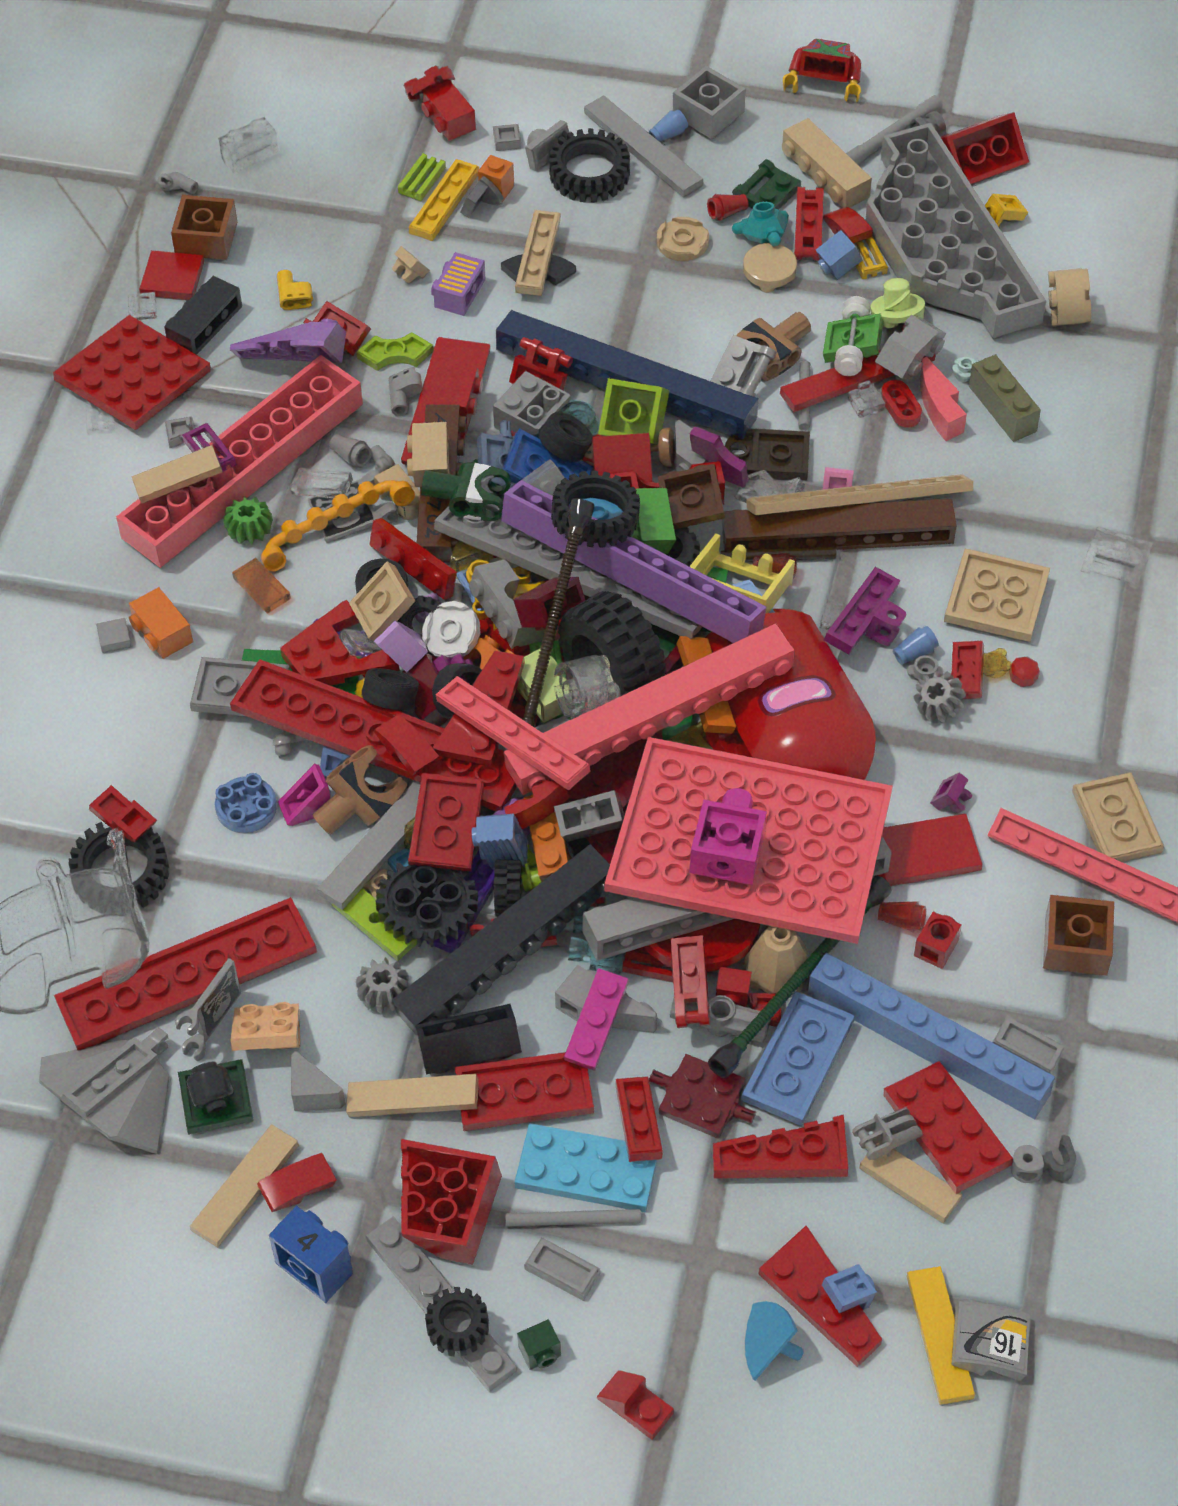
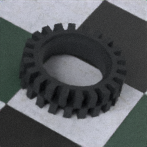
M588 128V134H584L583 130L579 129L577 130V136L569 132L567 133V140L564 137H560L558 144L554 143L552 150H550V181L554 183L556 191L560 189L561 195L566 196L569 193V199L575 200L577 196H580V202L584 203L586 202V197H591V203L597 202V196H600L602 201L608 200V193L614 197L617 195V190L622 191L624 184H628L630 177V153L626 144H623L621 138L615 139V134L611 132L605 137V130L599 129L598 134H594V129ZM597 154L608 158L612 162L613 167L609 172L600 176L582 177L571 173L566 165L572 158L579 155Z
M102 822L95 824L97 828L96 833L90 828L84 831L86 840L79 836L75 841L77 848L72 847L68 865L77 895H80L81 900L85 904L89 902L90 907L96 911L101 906L102 912L110 914L111 907H114L116 915L123 914V906H128L130 913L137 911L135 903L140 902L144 908L149 905L148 896L153 900L159 896L157 888L163 890L166 886L164 879L169 877V862L164 843L161 842L157 832L153 833L152 827L136 842L127 839L111 827L104 828ZM114 846H132L139 849L147 857V866L144 873L137 880L125 886H105L97 882L91 875V867L94 860L100 853Z

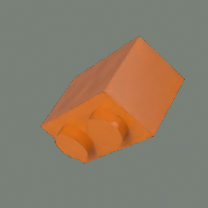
M160 587L129 603L131 611L129 621L136 632L141 631L144 634V640L151 651L156 650L163 659L193 643L190 624Z

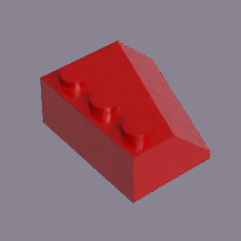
M401 1139L402 1236L441 1259L473 1265L502 1177L496 1156Z

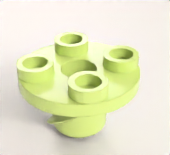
M903 278L887 280L883 284L884 295L876 298L870 306L871 315L881 313L883 327L894 328L898 326V323H905L911 315L919 316L923 319L925 312L924 299L910 293V284Z

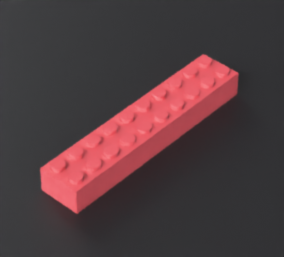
M320 355L218 436L234 456L235 466L227 465L226 470L222 473L145 503H141L140 499L136 500L116 516L121 539L161 568L225 516L226 507L232 506L233 500L241 502L244 496L248 498L363 405L361 383ZM210 442L209 445L213 446L215 453L220 458V460L223 459L224 457L220 454V452L213 445V443Z

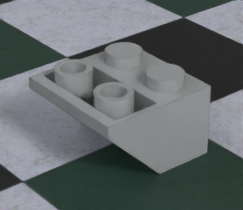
M525 371L493 405L494 428L500 431L499 423L507 420L506 423L508 421L511 422V431L517 432L520 428L531 435L539 434L548 417L552 413L559 412L571 399V395Z

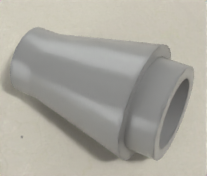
M340 434L334 435L330 440V448L336 451L352 467H363L371 457V449L365 441L344 437Z

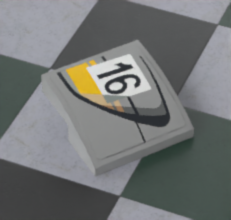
M959 1301L956 1304L951 1365L981 1376L990 1370L1021 1381L1027 1376L1030 1314L994 1304Z

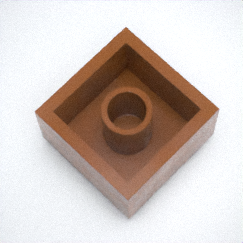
M182 195L171 231L174 252L203 255L204 258L227 260L238 223L234 199Z
M1050 895L1045 918L1043 969L1107 976L1113 956L1115 902Z

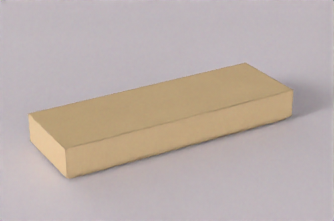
M211 445L131 477L141 503H145L223 471L215 450Z
M895 1149L891 1150L889 1157L883 1155L874 1160H868L867 1156H865L860 1163L859 1169L942 1223L946 1221L962 1199L963 1194L961 1192L955 1194L949 1184Z

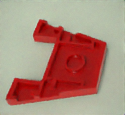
M348 600L342 601L280 647L282 658L293 672L327 685L345 683L344 678L362 675L365 678V674L370 669L381 668L400 671L399 665L383 650L358 659L337 632L360 623Z

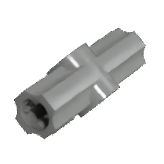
M718 995L708 998L711 1024L702 1027H706L715 1036L722 1037L728 1034L739 1036L760 1011L735 1005L729 997ZM674 998L670 1011V1018L676 1019ZM697 1002L686 1003V1010H698ZM724 1014L726 1015V1017L717 1018L714 1015ZM770 1020L752 1040L764 1043Z

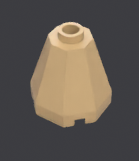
M768 926L744 957L745 971H752L751 988L757 991L760 988L766 993H777L808 959L809 955L806 945L797 931ZM804 982L798 987L797 992L802 990Z

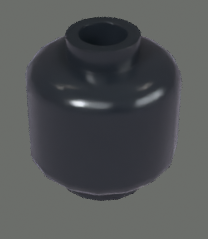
M214 1061L192 1068V1074L186 1081L192 1104L198 1109H207L208 1113H215L227 1107L226 1102L234 1095L228 1070L224 1066L217 1065V1062Z

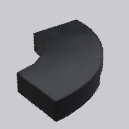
M523 254L501 262V270L515 282ZM552 255L546 280L557 285L576 273V265L562 257Z

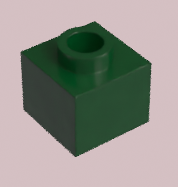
M549 1319L517 1333L518 1347L529 1370L536 1367H548L561 1356V1343Z

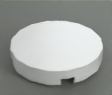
M450 601L437 606L439 607L438 609L430 612L426 617L422 628V639L428 650L436 657L444 655L452 659L457 654H461L464 657L477 644L480 636V621L476 613L464 603Z

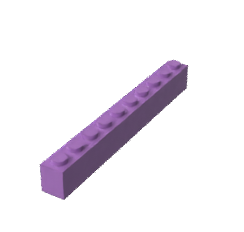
M520 480L504 493L501 521L564 554L568 540L565 538V533L560 535L557 532V527L554 528L552 524L551 507L553 496ZM627 536V540L623 543L618 540L615 546H610L607 542L606 547L599 548L598 543H594L593 547H587V542H583L582 545L577 547L575 560L733 643L763 629L766 606L633 537Z

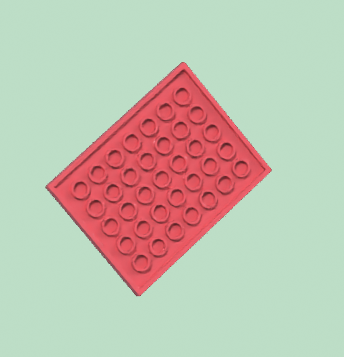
M648 737L608 870L604 891L858 944L893 786ZM741 788L751 794L753 800L752 809L767 811L765 833L753 885L689 873L691 847L703 799L722 803L723 796L727 790Z

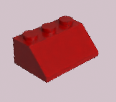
M1015 112L1002 114L941 136L944 144L970 184L1029 163Z

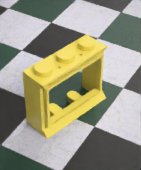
M715 533L690 567L707 576L715 565L769 584V588L761 596L716 580L766 606V613H769L787 587L792 586L795 561L789 559L779 574L772 572L773 558L769 554H763L759 560L758 567L745 563L746 548L741 544L737 545L732 551V558L720 554L721 535Z

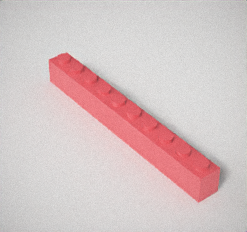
M775 623L554 727L543 734L587 762L589 766L594 765L601 758L613 752H621L638 740L648 739L657 731L668 726H676L683 719L695 713H703L710 706L718 702L732 699L739 692L748 688L758 687L763 681L775 675L785 674L790 668L794 667V649ZM510 750L504 751L506 769L522 795L531 792L532 786L551 779Z

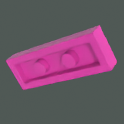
M599 968L597 969L564 1055L565 1061L594 1071L596 1070L627 989L628 978Z

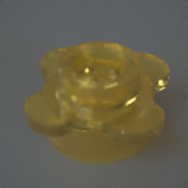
M998 648L995 651L984 653L983 674L985 676L999 678L1012 668L1011 662L1007 661V651L1005 649Z

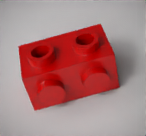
M450 80L423 91L424 102L421 104L423 113L426 117L432 119L439 133L442 132L449 141L476 130L475 110Z

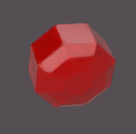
M1028 656L1016 658L1009 669L1011 681L1020 687L1032 686L1038 679L1040 672L1038 663Z

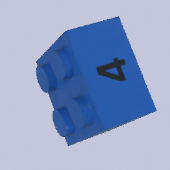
M296 1205L269 1234L275 1263L323 1302L327 1303L353 1275L351 1256L348 1250L349 1243L338 1231L333 1230L330 1232L322 1226L323 1222L315 1213L310 1210L304 1212Z

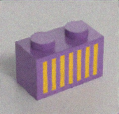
M455 252L450 261L445 262L440 278L433 282L431 295L434 296V307L464 316L486 280L485 261Z

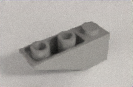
M577 965L555 991L556 1009L578 1021L596 972L590 969L586 970ZM625 991L612 1028L654 1033L657 1029V1013L647 1003H639L629 997Z

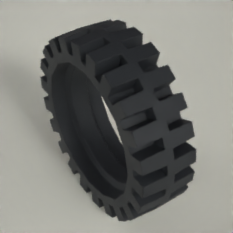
M582 471L578 477L574 473L569 475V480L564 478L555 487L551 507L552 524L554 528L557 527V532L560 535L565 533V538L568 540V505L572 499L596 498L609 501L617 505L623 513L612 519H591L584 529L583 536L579 539L578 544L582 545L583 542H587V547H593L594 543H598L599 548L606 547L608 542L610 546H615L618 540L623 543L627 540V536L631 537L634 534V530L636 531L640 512L639 494H636L637 490L634 487H630V483L627 480L621 482V477L617 475L610 478V473L604 472L600 476L598 471H592L591 475H588L586 471Z

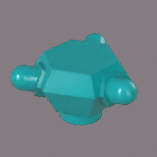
M759 202L753 206V210H751L748 218L733 224L732 231L737 235L744 234L748 240L760 244L770 243L772 246H778L785 232L789 215L786 211L774 209V204L771 202Z

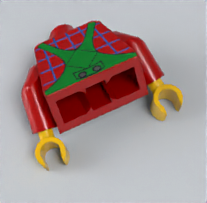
M814 39L807 46L800 47L795 51L788 70L790 73L783 77L784 91L790 84H793V93L798 91L797 75L845 83L848 81L850 84L846 86L845 101L847 102L849 94L856 95V102L859 101L861 87L858 83H860L861 60L856 54L850 52V44Z

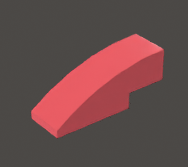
M926 356L922 359L923 365L920 371V390L923 404L936 430L945 441H948L964 433L967 414L958 405L959 391Z

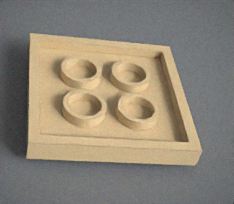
M965 548L945 612L944 622L1031 642L1050 568Z

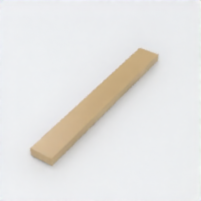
M960 474L751 497L746 499L747 510L754 515L967 492L973 491V481Z

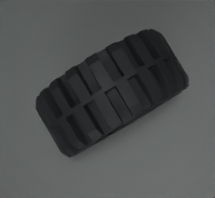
M609 591L597 593L564 613L558 627V634L560 635L558 639L559 646L562 647V656L564 661H567L571 675H574L579 687L584 689L587 696L591 700H595L598 706L665 676L666 663L663 662L665 658L664 652L660 649L659 638L651 629L652 625L642 616L643 613L638 607L632 605V601L628 598H622L621 594Z

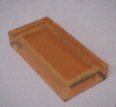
M257 558L232 572L233 579L267 614L291 599L290 592Z

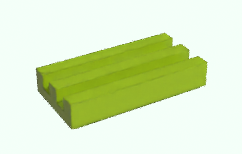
M422 153L398 185V193L422 201L445 170L446 162L444 160L437 162L435 157L427 159V155ZM433 168V171H432L431 174L428 176V178L425 180L426 175H427V174L429 173V171ZM422 184V186L419 188V190H418L417 192H415V190L417 189V187Z

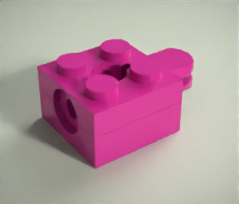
M741 788L729 789L724 794L722 803L703 799L691 847L689 873L753 885L765 833L767 811L752 809L753 800L748 791Z

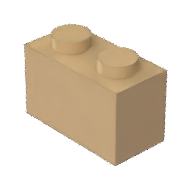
M446 422L413 423L412 435H407L408 453L412 452V459H407L408 476H413L415 487H422L425 470L449 474L448 430Z

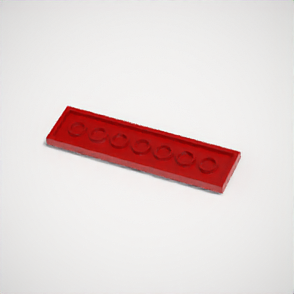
M290 897L55 994L54 997L77 1050H82L196 1003L228 958L235 963L240 985L314 954L317 950L298 909Z

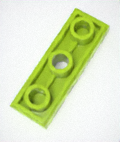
M363 888L343 910L331 903L337 911L396 961H399L417 945V939H412L408 944H405L404 935L395 939L393 938V929L385 931L384 922H379L378 911H376V899Z

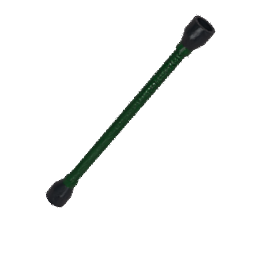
M873 875L865 914L871 908L883 903L892 891L890 884L881 876ZM825 938L746 1029L729 1044L716 1050L708 1059V1065L716 1075L728 1078L738 1067L741 1056L747 1049V1045L814 971L825 953H830L840 940Z

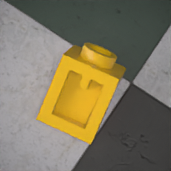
M991 194L985 204L998 227L1003 219L1007 221H1023L1028 214V211L1016 195Z

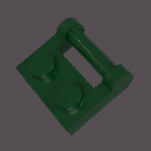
M765 159L759 164V169L750 178L733 189L732 194H745L748 200V207L752 209L756 203L771 202L774 204V209L779 210L797 192V187H801V180L776 168L772 161ZM765 177L770 179L755 194L750 193Z

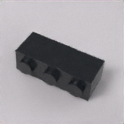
M213 275L166 322L164 326L166 338L197 355L242 308L239 287Z
M511 1004L415 1025L426 1075L431 1073L440 1074L455 1067L480 1064L483 1061L496 1058L505 1059L513 1054L522 1053L516 1019Z

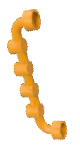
M386 480L376 485H373L370 481H365L358 486V494L349 499L345 494L336 495L332 500L333 507L322 511L319 507H313L307 512V520L299 524L294 520L285 521L281 525L282 532L269 540L261 554V560L265 568L269 571H278L285 566L286 556L280 548L281 545L287 542L297 543L301 540L303 534L313 529L317 531L323 530L328 525V521L338 516L342 518L349 517L353 513L354 508L364 503L372 505L378 501L380 495L386 492H390V496L396 505H409L415 498L413 488L406 481Z

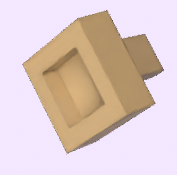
M402 246L395 252L398 259L392 270L398 275L406 270L401 278L407 283L412 282L417 276L424 278L430 271Z

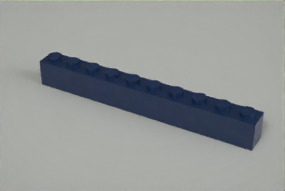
M511 310L496 329V350L514 357L520 354L526 357L527 350L519 346L521 339L525 337L530 340H540L544 346L551 349L559 348L566 355L573 358L569 368L560 364L558 370L568 374L569 377L606 390L608 378L663 387L669 390L665 412L726 433L727 435H737L739 439L743 440L748 429L757 420L758 398L522 313ZM538 356L537 362L547 366L549 359Z

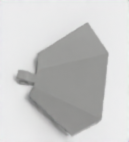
M158 1027L142 1042L133 1037L131 1040L122 1039L82 1050H72L41 1057L39 1083L109 1140L157 1154L169 1083V1075L157 1060V1055L168 1048V1044L165 1042L168 1039V1034Z

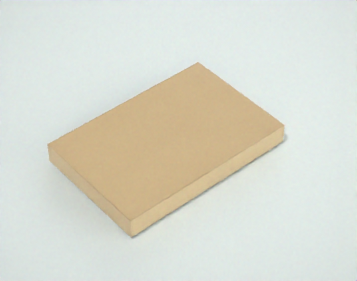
M1131 772L1073 785V795L1098 852L1120 862L1163 852V843Z

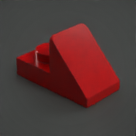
M618 1370L597 1395L599 1401L651 1440L655 1438L674 1414L673 1407L646 1388V1378L644 1376Z

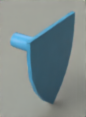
M768 1301L753 1303L747 1322L745 1357L752 1379L755 1381L779 1353L796 1361L800 1360L804 1353L802 1347L789 1342L798 1330L789 1312L777 1303Z

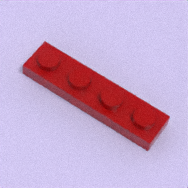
M383 518L373 520L369 543L371 547L386 558L399 563L405 572L443 600L453 597L457 572Z

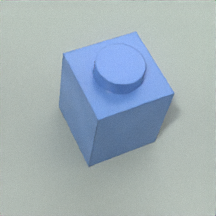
M842 230L816 249L820 258L817 262L826 275L831 273L837 280L863 261L856 246Z

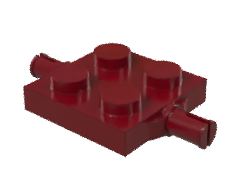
M685 1054L678 1070L672 1076L653 1069L649 1077L650 1083L666 1089V1095L659 1107L660 1115L717 1139L720 1138L726 1124L733 1117L752 1124L756 1116V1111L739 1105V1096L745 1086L746 1078L732 1073L728 1078L719 1077L710 1069L708 1062Z

